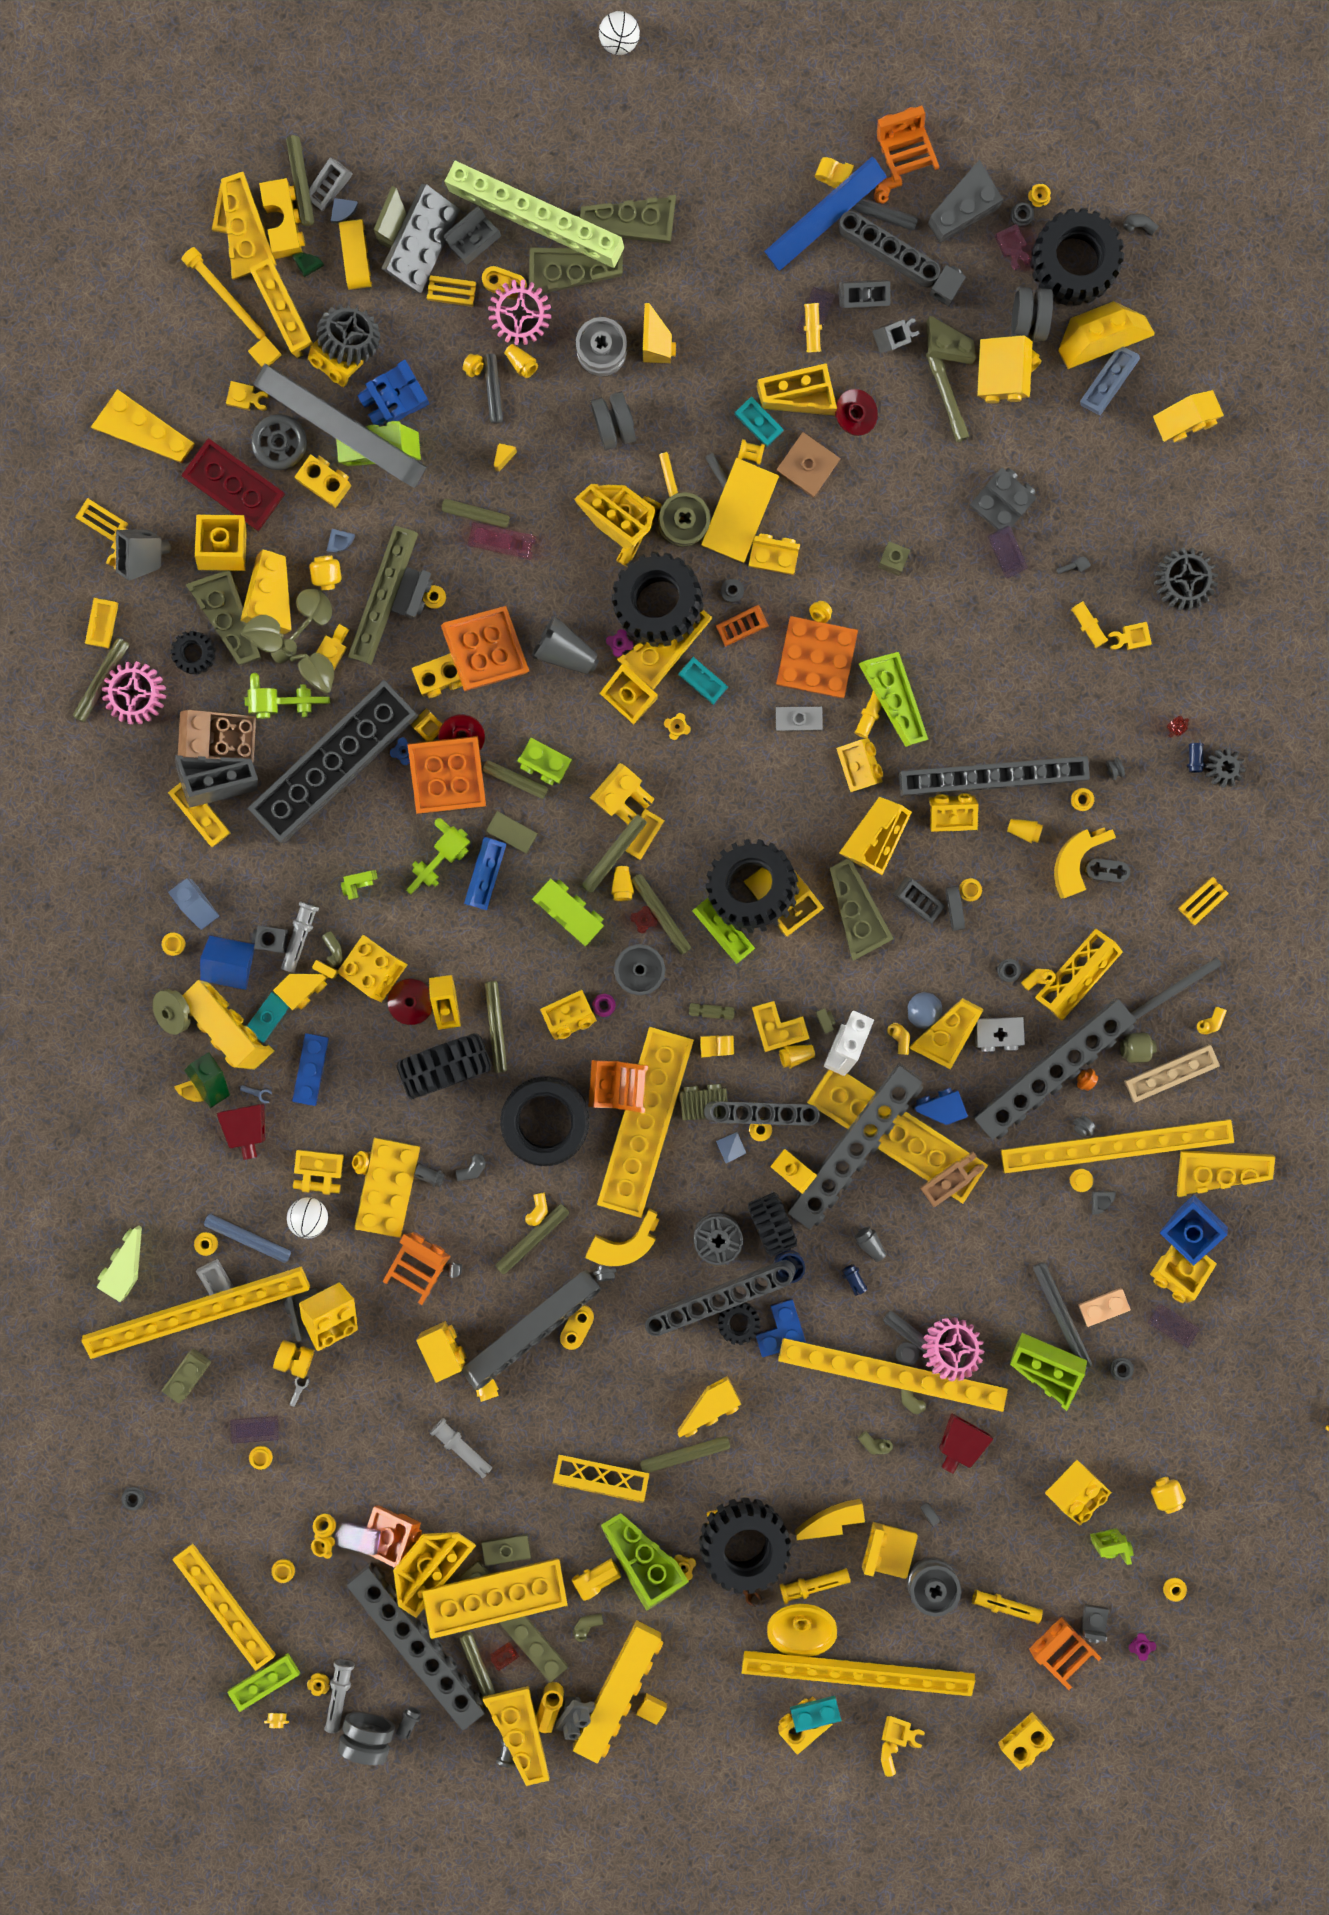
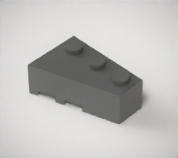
M980 159L930 217L928 225L939 243L996 211L1002 204L1003 198Z
M175 755V767L189 808L257 791L258 778L251 759L221 757V759H206L203 756L183 758L181 755Z

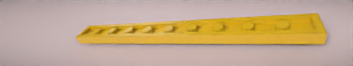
M1226 1119L1001 1149L1000 1151L1003 1173L1229 1144L1234 1143L1232 1121Z
M301 1266L83 1335L81 1341L90 1359L308 1291L310 1284Z
M785 1338L782 1340L778 1358L779 1362L1001 1412L1004 1411L1008 1391L1006 1388L967 1379L949 1381L948 1377L941 1379L940 1373L934 1374L923 1369Z
M744 1651L742 1661V1674L972 1696L975 1684V1673L904 1667L757 1651Z

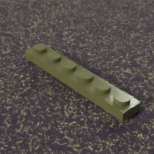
M394 526L349 652V658L372 665L418 533L415 531Z
M478 1560L460 1578L467 1580L490 1573ZM527 1616L499 1622L550 1683L568 1668L567 1663Z

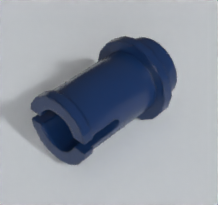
M1203 743L1189 744V764H1187V768H1189L1191 773L1203 772V768L1206 767V764H1203Z
M851 1264L842 1270V1277L847 1279L854 1295L857 1296L858 1293L860 1295L868 1288L858 1273L859 1268Z

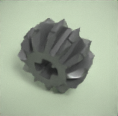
M1226 748L1224 752L1218 749L1215 751V756L1210 755L1208 757L1211 763L1206 764L1205 768L1211 769V772L1207 773L1206 777L1214 776L1211 782L1213 785L1219 782L1221 788H1225L1227 784L1232 787L1235 786V780H1242V776L1239 773L1245 772L1246 769L1239 765L1245 762L1244 759H1236L1239 752L1236 751L1231 754L1230 748ZM1228 764L1229 769L1222 771L1221 767Z

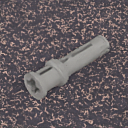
M301 901L299 902L300 909L297 918L292 923L294 927L293 934L281 969L292 973L296 971L308 932L313 929L312 922L315 913L319 911V907Z
M444 1418L430 1431L432 1436L435 1435L444 1443L446 1449H452L481 1478H484L486 1473L491 1471L492 1466L461 1439L460 1433L458 1431L455 1432L446 1424Z
M337 1659L334 1661L335 1672L333 1679L330 1681L332 1694L324 1728L328 1733H337L340 1730L346 1691L351 1687L349 1680L351 1670L355 1666V1663L349 1660Z

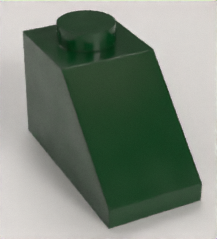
M210 1052L189 1064L184 1070L210 1109L230 1096L223 1071Z

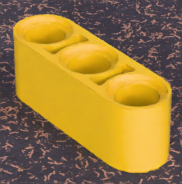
M363 219L339 222L348 290L372 287L369 277L371 273L369 259H367L366 254L368 250L366 236H364L363 231L365 230Z

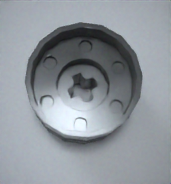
M722 1212L709 1213L703 1216L695 1226L693 1233L695 1249L698 1255L707 1263L724 1265L733 1261L740 1253L743 1245L742 1232L737 1221L729 1214ZM717 1234H720L722 1239H725L720 1241V1245H716L715 1241L712 1240V1238L717 1237Z

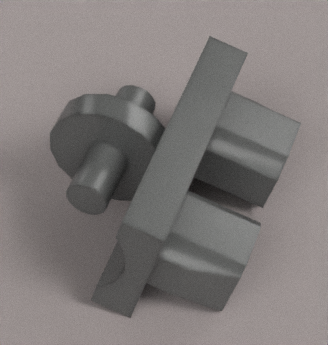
M568 1697L563 1703L564 1712L555 1723L556 1730L564 1731L566 1740H578L581 1736L579 1728L587 1727L590 1724V1714L594 1710L595 1705L592 1701L581 1703L579 1697Z

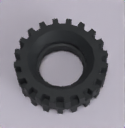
M750 839L744 840V845L738 847L736 842L731 844L733 850L727 853L723 849L720 852L722 858L719 861L714 859L711 863L714 867L713 871L707 872L706 876L709 879V883H706V890L709 893V901L724 923L728 926L732 924L738 931L746 928L748 933H754V928L760 927L763 932L767 930L766 925L773 923L776 927L780 924L777 920L782 915L787 918L790 915L788 908L790 906L795 907L796 901L794 896L799 894L796 883L798 878L790 860H788L782 850H777L775 844L770 843L768 846L760 839L757 840V844H752ZM753 865L762 866L767 869L772 876V886L766 896L759 901L751 903L740 902L734 898L731 893V882L739 871Z

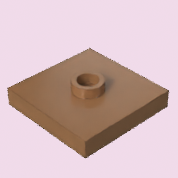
M802 432L776 472L814 498L841 458Z

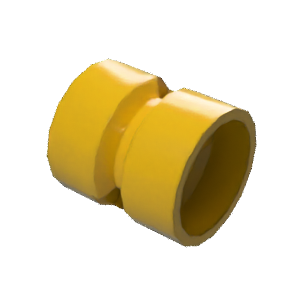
M283 1340L277 1352L273 1369L282 1372L290 1370L292 1375L304 1379L315 1350L305 1346L297 1348L296 1343Z

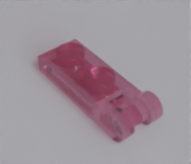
M473 522L468 546L531 560L533 554L531 548L532 544H535L536 536ZM517 541L523 542L522 549L515 548Z

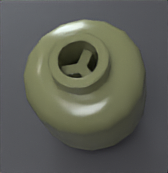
M1145 1032L1129 1033L1120 1042L1121 1056L1126 1058L1129 1063L1149 1062L1157 1050L1155 1040H1152L1150 1035Z

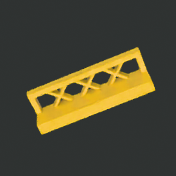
M268 258L249 269L291 353L296 358L303 356L301 350L314 343L272 259Z
M1095 929L1055 974V981L1051 984H1046L1035 997L1036 1000L1047 1007L1059 1020L1063 1021L1123 951L1115 941L1098 929ZM1098 937L1105 941L1100 948L1092 949V944ZM1087 956V963L1084 966L1077 967L1079 958ZM1072 974V980L1069 983L1061 984V979L1064 975ZM1057 991V997L1051 1004L1044 999L1050 992Z
M558 1455L552 1484L643 1503L649 1473ZM562 1461L571 1462L577 1470L570 1476L559 1474ZM576 1464L585 1465V1466H583L582 1468L579 1469ZM588 1466L594 1467L600 1476L592 1481L586 1480L581 1471ZM599 1469H604L607 1471L602 1474ZM611 1471L617 1472L622 1479L615 1486L609 1485L604 1478ZM579 1473L582 1479L575 1478L574 1476ZM622 1473H623V1474H628V1475H630V1476H628L627 1478H624L623 1475H622ZM633 1476L644 1478L641 1491L631 1489L627 1480ZM601 1478L604 1483H599L596 1481ZM624 1483L627 1488L618 1487V1486H620L621 1484Z

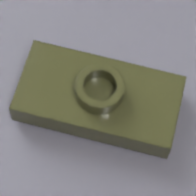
M528 1534L485 1540L481 1543L485 1566L531 1558Z

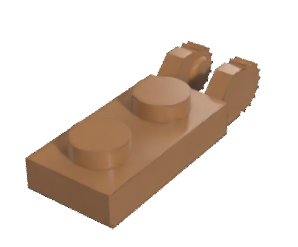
M974 1152L969 1153L959 1162L956 1161L920 1187L933 1207H936L972 1181L973 1177L985 1169L983 1164L976 1165L968 1173L963 1169L965 1165L977 1157Z

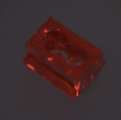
M510 1642L490 1654L491 1661L498 1671L520 1657ZM504 1653H511L512 1656L506 1657L503 1662L497 1660L498 1658H503Z

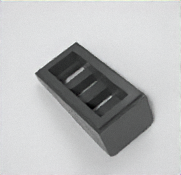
M906 877L893 893V896L930 924L934 922L945 907L943 903L910 877ZM912 886V887H913L912 890H911V891L908 893V895L905 897L904 895L907 893V891H908V890L910 889V887ZM917 891L920 892L921 894L917 897V899L914 902H911V899L914 897ZM926 897L928 900L920 909L918 906ZM933 902L935 907L927 915L925 912Z

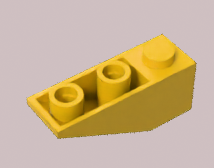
M728 1376L706 1387L679 1427V1438L684 1435L689 1437L695 1434L700 1426L704 1424L710 1426L718 1421L717 1417L725 1413L726 1415L733 1414L739 1409L738 1406L741 1405V1401Z

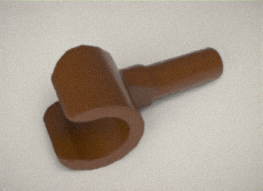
M743 1590L746 1602L752 1607H756L751 1602L753 1596L756 1595L762 1601V1597L758 1593L748 1594L747 1590Z

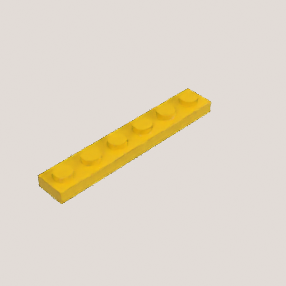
M192 1543L177 1554L172 1560L254 1670H258L273 1659L276 1655L195 1545Z

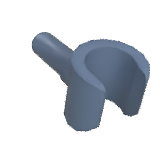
M243 1085L240 1088V1091L259 1097V1100L263 1103L270 1102L261 1097L263 1092L272 1094L270 1089L258 1090Z

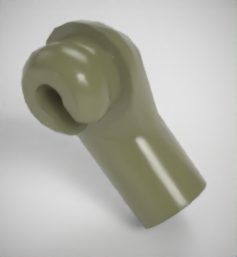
M327 932L322 936V939L332 953L331 956L327 957V961L332 968H335L343 962L341 945L332 932Z
M901 1389L902 1404L913 1414H920L925 1411L926 1404L923 1400H917L913 1396V1391Z

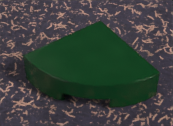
M302 252L292 255L304 277L324 266L317 256Z

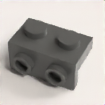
M476 207L445 233L443 237L452 252L467 266L502 235L485 217L482 209Z
M407 567L391 610L411 619L415 618L416 614L421 615L425 602L421 601L424 592L429 593L433 580L429 579L431 573L425 570L419 572Z

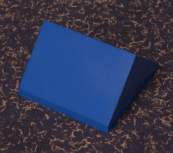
M209 936L200 958V980L246 990L255 944Z

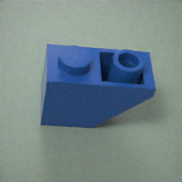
M951 1087L938 1091L939 1096L930 1099L929 1095L916 1100L917 1104L912 1106L916 1112L945 1125L968 1117L959 1091L956 1089L952 1090Z

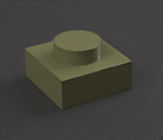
M825 1008L815 1011L823 1032L826 1034L833 1031L832 1025L836 1023L831 1011L826 1012Z

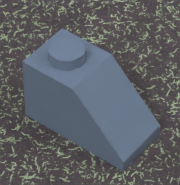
M186 878L168 892L179 908L200 930L219 917V914L193 879Z

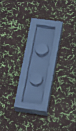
M1125 347L1116 350L1081 399V406L1101 416L1140 360L1139 354Z

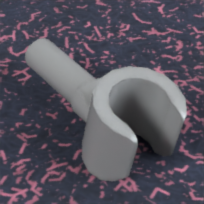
M296 1377V1389L289 1404L290 1406L295 1407L300 1393L309 1385V1378L305 1386H300L298 1384L300 1377Z

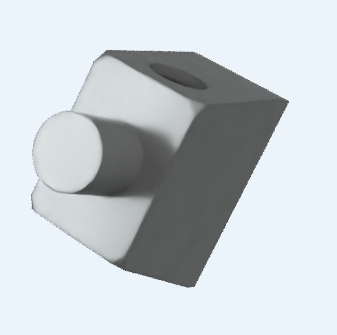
M116 530V572L128 581L158 570L161 567V555L168 554L171 551L168 540H161L158 535L150 530Z

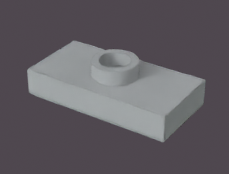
M776 707V731L823 730L822 707Z
M218 1259L196 1270L209 1295L234 1288Z

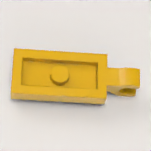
M340 624L337 626L333 638L326 635L316 652L327 657L332 663L334 670L347 649L346 646L342 645V642L349 630Z

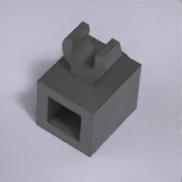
M903 319L873 330L879 352L891 351L912 342L911 337H915L920 333L919 331L911 332L909 329L910 324L916 322V320L909 319L905 321Z

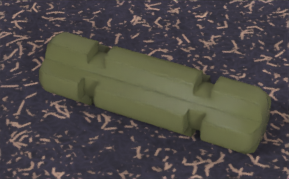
M691 1003L689 1006V1015L691 1016L702 1015V1017L718 1019L724 1017V1019L728 1020L734 1018L735 1010L733 1007L722 1008V1006L705 1004L700 1006V1004Z

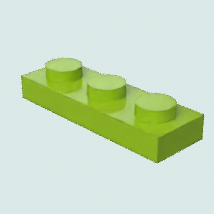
M709 898L692 910L736 964L755 949L741 931L736 930L732 924L728 926L724 923L723 919L718 916Z
M289 1653L230 1688L227 1693L238 1711L241 1712L299 1676L300 1671Z

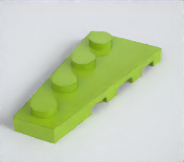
M899 652L859 663L861 670L905 747L928 740Z

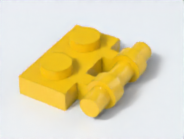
M298 1149L296 1151L294 1173L303 1174V1180H294L293 1189H301L302 1192L307 1193L319 1191L325 1195H330L331 1193L340 1194L341 1185L332 1184V1177H342L344 1154ZM311 1175L323 1176L324 1182L311 1181Z

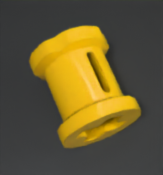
M742 439L738 458L755 461L757 465H760L765 444L759 446L747 443L745 439Z

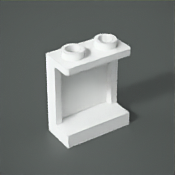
M852 1011L847 1024L840 1026L824 1067L845 1076L858 1061L874 1019Z

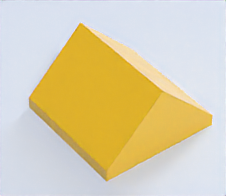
M624 663L600 692L633 725L658 699V694Z

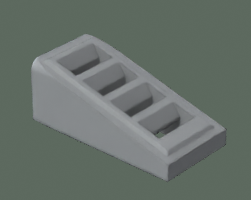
M330 157L309 188L311 203L321 211H324L349 181L353 173L336 159ZM334 169L341 173L339 177L332 173ZM328 176L335 181L333 185L326 180ZM321 184L330 189L328 193L320 188ZM317 191L324 199L321 201L316 196L315 198L312 197V195Z

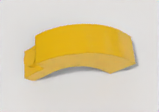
M1103 827L1091 832L1093 837H1090L1089 831L1086 829L1072 836L1063 845L1057 856L1054 868L1055 884L1061 899L1086 890L1080 874L1081 859L1090 848L1115 839L1113 829L1106 831Z
M649 1208L638 1232L627 1241L613 1242L595 1234L585 1258L605 1266H622L638 1260L649 1251L656 1240V1237L649 1234V1231L654 1232L659 1222V1219L656 1218L657 1212Z

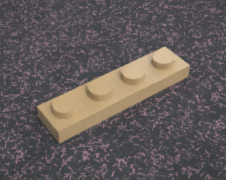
M1208 1044L1129 1078L1124 1082L1132 1101L1136 1103L1220 1065L1212 1046Z

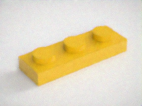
M181 782L168 792L211 847L216 846L231 834L208 803L189 808Z

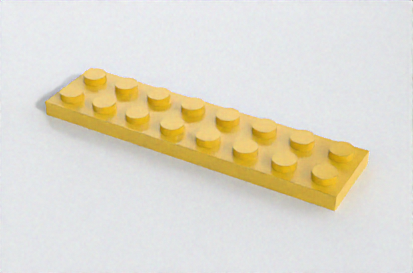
M649 1026L638 1063L648 1066V1070L645 1073L643 1100L645 1113L624 1111L597 1205L642 1218L694 1039Z
M828 1069L807 1103L814 1105L819 1111L849 1129L876 1092L849 1074L843 1076ZM885 1105L878 1109V1113L882 1116H886L891 1112L890 1107ZM907 1112L901 1117L897 1115L893 1121L895 1125L888 1135L883 1134L878 1140L881 1142L878 1147L879 1150L927 1181H930L953 1163L959 1162L969 1154V1152ZM868 1124L864 1127V1131L867 1134H873L877 1130V1127L873 1124ZM976 1157L972 1162L965 1165L963 1169L968 1173L978 1164H983L985 1169L988 1165ZM985 1169L973 1177L971 1182L951 1195V1197L963 1204Z

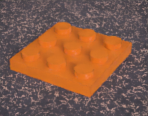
M506 606L448 621L441 625L464 692L529 672Z
M790 616L776 685L844 699L858 630Z
M478 736L408 743L416 814L486 806Z

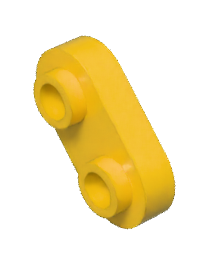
M496 266L486 268L482 274L484 287L493 293H496L497 289L504 293V283H507L511 289L512 280H516L517 285L520 287L521 280H525L521 275ZM492 277H497L498 282L492 284L490 282V279ZM518 292L508 295L507 298L517 300Z
M584 1305L568 1318L560 1334L561 1344L566 1349L574 1350L582 1344L594 1320V1313L590 1307ZM585 1314L587 1319L580 1321L578 1315ZM568 1335H575L576 1340L574 1342L568 1341Z

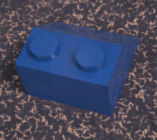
M1193 1195L1174 1213L1162 1228L1160 1234L1194 1266L1228 1235V1227Z

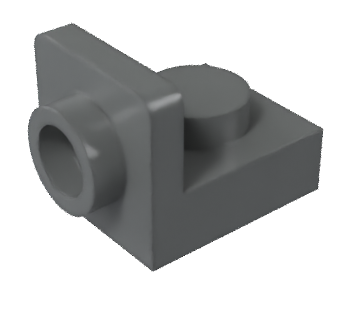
M1084 1605L1080 1632L1087 1641L1092 1643L1107 1641L1105 1630L1109 1613L1108 1608Z

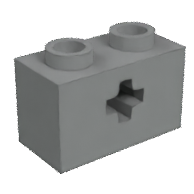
M1023 1017L978 1019L974 1026L975 1047H981L982 1052L995 1051V1047L1004 1046V1050H1018V1045H1025ZM998 1028L1004 1032V1036H1001L1000 1040L994 1037V1033L998 1032Z

